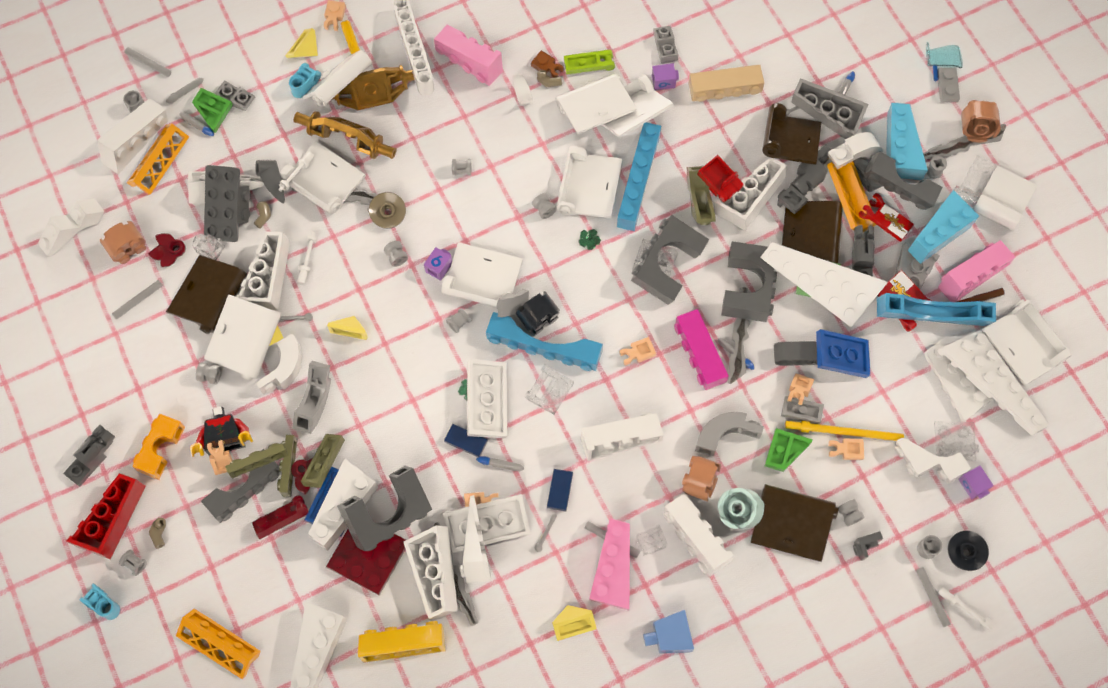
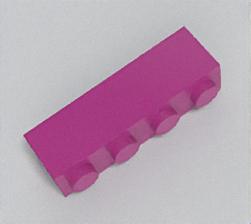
M696 309L677 316L674 329L677 335H681L683 340L681 341L682 347L690 355L689 362L693 369L696 368L699 384L703 385L705 390L726 383L729 377L699 310Z

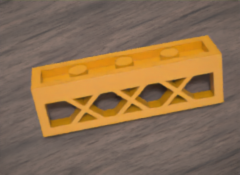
M172 123L165 125L127 181V184L132 187L137 186L148 195H151L189 136ZM175 132L182 137L179 144H173L172 136ZM170 147L171 156L164 159L162 150ZM154 162L161 163L162 169L159 173L153 172L152 165ZM146 176L151 177L152 184L149 189L141 183Z
M852 161L839 169L832 162L827 164L851 230H854L858 225H863V232L868 230L869 225L876 226L871 220L862 219L858 215L860 211L867 214L862 208L864 205L870 206L854 162Z
M195 608L182 617L176 633V637L241 679L246 677L250 664L259 657L261 652ZM185 627L191 630L192 637L184 633ZM201 639H205L209 647L204 646ZM219 649L225 653L226 658L219 655ZM235 660L244 665L242 670L236 667Z

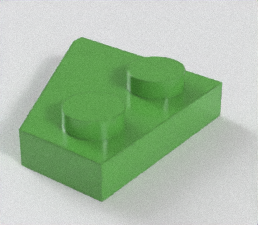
M200 88L192 101L195 108L215 133L233 106L231 101L203 88Z
M776 428L764 466L784 472L809 447L813 439Z

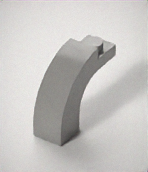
M316 361L309 363L307 386L304 397L294 412L293 429L311 434L317 426L330 389V365Z
M728 412L718 415L710 420L702 429L695 451L714 457L718 442L723 436L729 433H740L760 439L764 426L753 420L745 421L747 413Z

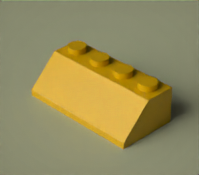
M438 621L426 622V626L419 627L417 624L405 625V629L387 627L383 632L366 630L364 634L359 635L358 657L364 663L446 651L442 623L438 624Z

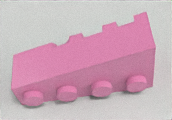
M446 25L434 38L435 49L439 54H444L452 63L460 65L465 72L476 76L481 83H486L490 86L503 72L500 51L496 50L493 52L490 50V46L486 44L483 46L479 45L476 39L473 37L466 38L463 32L449 25Z
M1001 240L995 244L992 242L982 252H977L969 260L947 272L941 278L942 282L938 288L950 302H956L1009 266L1015 259V256Z
M610 519L589 600L629 611L630 524Z

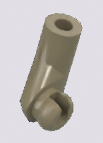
M545 70L537 72L538 82L545 87L562 86L561 77L550 78Z
M265 201L258 202L256 206L260 216L254 221V225L259 229L271 217L270 206Z
M157 518L149 530V535L156 549L165 545L162 538L166 527L164 518Z

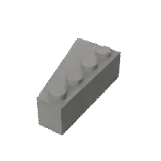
M801 78L791 103L819 122H822V124L844 139L856 135L869 105Z

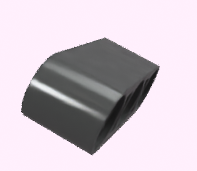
M816 341L778 342L773 345L776 365H817Z

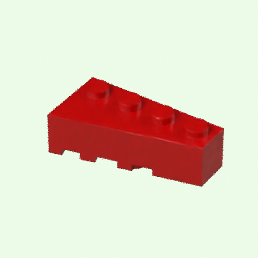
M119 473L103 493V498L98 504H94L91 508L92 512L85 521L82 520L77 526V531L73 536L70 535L66 542L111 560L146 486L137 479Z

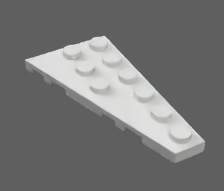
M774 242L760 256L765 262L850 327L853 326L888 283L887 281Z
M982 329L937 351L941 356L945 355L950 359L952 366L955 368L959 367L966 374V378L987 397H993L999 403L998 406L1002 410L1006 409L1013 415V420L1030 435H1034L1049 426Z

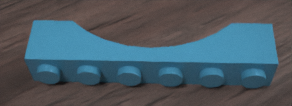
M647 122L643 124L617 218L618 228L635 231L648 176L661 135L662 126Z
M885 293L877 298V317L987 326L996 322V303L980 301L937 302L916 299L902 294Z
M495 312L492 313L486 330V337L493 344L502 343L514 350L518 348L525 350L526 353L531 355H543L548 360H560L568 366L577 365L585 371H596L603 351L602 343L588 339L566 344L540 341L525 333L516 325L511 317H498V313Z

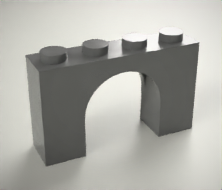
M673 215L668 219L664 218L658 227L661 230L658 234H654L649 242L652 244L649 250L646 249L641 256V259H643L641 264H637L631 273L633 274L631 279L633 283L668 305L675 300L683 285L667 276L661 270L658 263L660 249L665 246H674L695 259L701 255L709 241L707 237Z
M731 242L727 267L746 269L756 273L760 277L763 286L758 291L752 293L725 290L721 316L767 322L768 316H772L774 305L771 304V299H774L776 290L772 286L773 283H776L777 272L774 271L771 265L760 258L768 248L767 246Z
M403 466L388 475L398 495L397 510L389 520L382 523L374 522L363 499L357 496H353L337 506L357 548L363 551L373 550L379 542L392 538L394 533L408 528L411 525L410 523L426 517L427 513L433 510L412 467Z

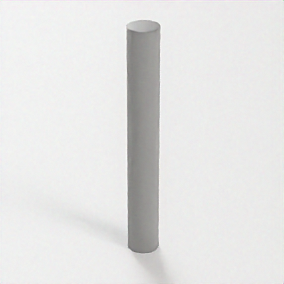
M129 47L125 49V54L167 77L171 75L169 69Z
M157 280L113 312L112 315L117 320L163 285Z
M588 521L584 528L605 540L606 531ZM630 545V555L637 558L641 551Z
M924 567L917 569L916 572L942 626L951 625Z

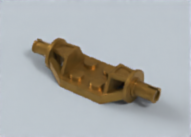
M402 65L362 72L331 100H337L338 106L343 105L355 110L392 103L404 90L408 89V82L415 80L412 70H403ZM399 81L403 82L402 84L392 89L391 84H394ZM351 94L352 99L339 97L340 95Z
M317 111L313 112L311 116L296 112L293 122L306 126V132L310 136L315 134L322 138H329L332 131H342L346 133L345 136L354 139L357 137L356 150L370 155L371 159H376L379 154L391 159L396 155L397 148L383 144V136H376L372 129L341 117L321 118L320 113ZM319 125H322V131L317 130Z

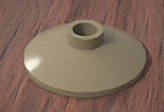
M380 193L372 199L369 205L371 220L381 228H394L405 218V203L395 193ZM387 209L391 210L389 215H386L384 212Z

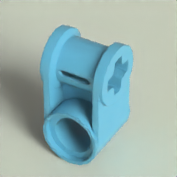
M303 63L289 79L292 95L296 98H302L318 83L321 78V72L315 71L309 67V64Z
M94 583L91 585L92 588L88 593L79 599L84 605L107 620H113L120 614L118 603ZM111 605L110 611L105 613V608Z

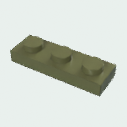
M325 434L301 480L304 486L321 488L345 441L342 435Z
M286 435L285 441H282L287 449L288 456L280 460L279 470L282 473L281 479H278L277 490L283 497H291L293 485L291 467L296 458L297 439L294 435Z
M274 443L268 446L266 450L252 452L249 454V457L235 459L230 462V465L225 467L227 473L233 479L288 456V452L283 443Z

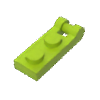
M612 50L565 55L566 75L604 69L607 71L613 70L615 63L612 61Z

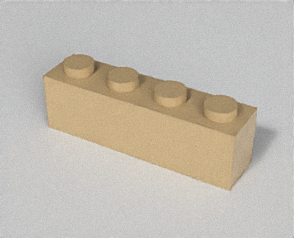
M761 65L690 73L688 84L692 101L702 102L707 99L758 94L763 91L764 78Z

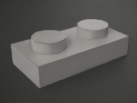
M938 68L940 102H959L957 68Z
M785 396L781 417L799 421H810L813 424L821 423L824 404L803 400L802 405H799V399L792 398L790 402L787 401L788 396Z

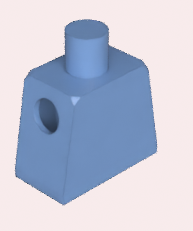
M685 610L655 621L653 623L654 632L643 634L645 646L657 644L658 651L661 654L690 653L694 650Z

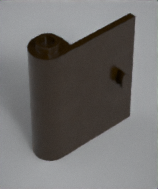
M772 104L768 111L762 148L763 154L770 158L816 165L822 122L786 116L787 109L783 104Z
M807 201L795 214L785 207L782 246L829 262L838 263L843 212L841 202Z
M199 255L166 312L196 323L200 326L199 330L206 334L214 333L228 294L235 297L248 274L236 266Z
M765 484L761 495V500L764 502L763 516L760 522L754 526L750 543L822 562L832 520L836 519L839 508L836 507V503Z

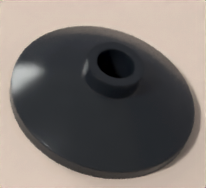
M960 531L948 543L947 550L950 560L956 567L962 570H978L988 560L989 548L982 536L973 531ZM963 549H967L969 551V556H966L963 553Z

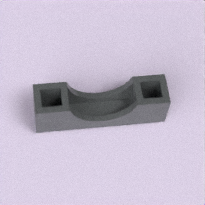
M880 151L872 155L863 174L871 182L881 184L887 191L897 193L901 199L913 202L919 209L927 210L934 207L943 188L942 186L928 178L917 184L906 183L899 177L896 171V160Z
M274 461L252 470L246 483L239 489L222 491L216 488L201 502L219 523L227 521L232 517L236 509L244 507L248 503L249 498L254 494L257 495L262 492L268 482H273L279 477V466Z

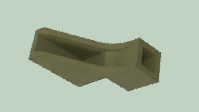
M703 166L686 167L687 188L691 198V215L699 225H710L711 222H716L710 190L706 183L697 175Z

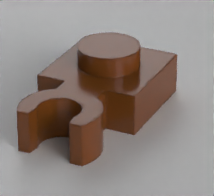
M542 50L531 62V67L538 71L545 70L546 73L550 72L553 78L558 77V73L555 72L556 70L562 73L564 71V67L561 64H555V58Z

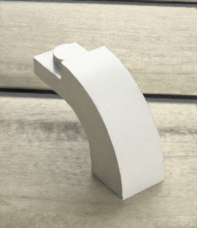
M863 132L845 139L842 145L829 151L828 156L836 168L839 169L860 157H865L868 161L872 155L879 151L883 153V149L872 133Z
M293 333L276 343L281 351V360L278 367L256 382L263 395L274 391L279 384L283 389H286L292 384L300 371L302 354Z

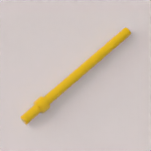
M810 421L785 422L786 429L800 430V432L804 433L813 431L893 441L904 438V434L812 424Z

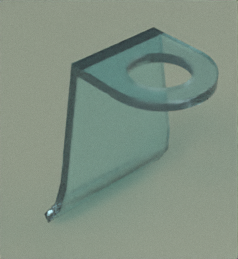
M926 42L927 66L963 68V59L959 46L948 45L930 49L929 42Z

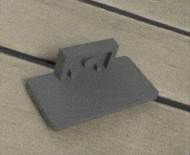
M207 165L205 167V239L237 242L239 238V224L248 223L249 200L251 194L248 185H240V169L237 167Z

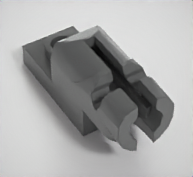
M825 145L818 150L816 165L801 163L796 173L798 176L790 183V186H793L805 196L808 191H812L822 183L827 174L824 164L829 160L828 152L831 149Z
M858 225L854 229L852 270L873 277L874 227L868 226V231L865 232L864 243V239H861L863 225Z
M99 424L92 432V435L73 454L77 459L63 474L80 487L105 460L107 456L103 453L113 443L115 436Z

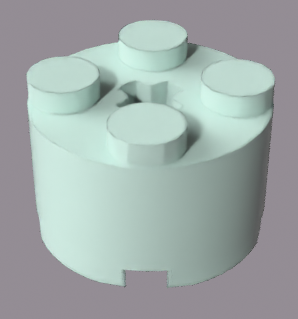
M743 488L728 490L722 494L718 502L720 519L730 528L751 529L762 519L764 502L752 490Z

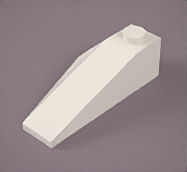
M188 171L189 204L195 206L205 204V171ZM240 175V185H248L249 190L264 186L259 176Z
M474 495L470 496L463 565L460 566L462 578L466 577L467 583L491 581V573Z

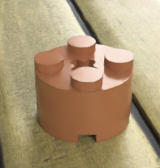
M972 100L961 113L962 131L969 141L986 142L988 138L992 136L995 138L1000 133L999 109L995 102Z
M127 221L128 224L125 225L121 222L112 226L104 233L105 238L103 240L100 239V243L114 262L125 264L131 259L130 256L135 253L140 254L146 250V241L132 221Z
M692 456L689 467H691L690 472L684 475L682 485H684L682 491L685 494L708 502L717 484L718 478L715 474L716 471L720 472L721 464L700 456Z

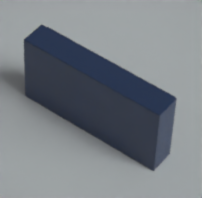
M452 424L444 442L473 456L480 457L488 439L467 436L466 429Z
M559 469L553 470L547 503L548 509L567 511L573 472Z

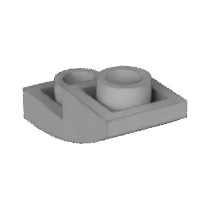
M671 26L653 28L661 63L678 60V52L674 43L675 37Z
M225 80L215 93L231 101L233 107L243 111L247 110L255 98L253 94L245 89L237 88Z
M522 289L516 294L507 293L499 298L497 301L498 317L514 315L518 310L522 312L525 309L522 305L529 300V290Z

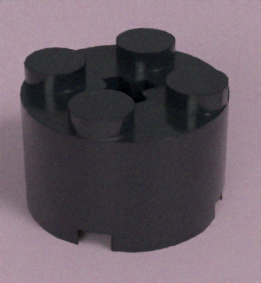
M544 291L543 296L539 293L522 305L525 308L522 312L520 310L516 312V316L528 332L537 335L544 329L542 326L546 323L552 324L559 318L557 315L560 309L547 292Z

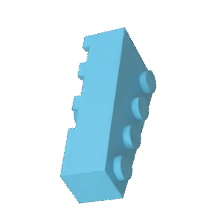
M891 103L887 112L886 155L896 160V171L901 179L923 180L928 169L910 104Z
M953 190L908 251L920 264L970 229L979 218V215Z

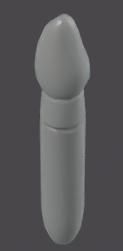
M197 78L180 90L172 93L166 99V103L177 101L178 98L202 84L204 79Z

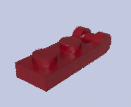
M297 495L293 497L292 502L252 522V525L260 540L306 516L309 510L303 497Z

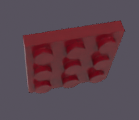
M347 529L326 567L380 596L406 550L404 545L406 539L394 534L392 538L379 542L373 550L363 551L357 548L349 529Z

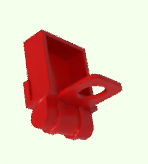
M719 155L715 156L697 173L709 187V190L716 197L718 196L722 202L729 200L744 186L743 182L738 178V172H734Z

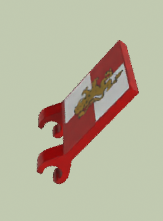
M875 193L873 198L877 202L870 199L869 204L872 207L879 208L878 211L874 214L870 206L864 205L862 209L867 214L860 211L858 213L859 217L871 220L901 242L914 226V223L884 203L881 195Z
M902 270L892 277L877 295L880 297L885 293L902 294L916 299L932 301L922 293ZM899 319L907 332L917 326L914 320Z

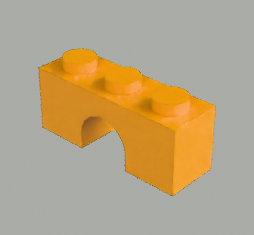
M159 413L158 417L151 424L150 433L143 439L142 448L135 455L132 467L140 473L159 480L168 462L157 454V450L165 442L177 444L185 426L180 421Z

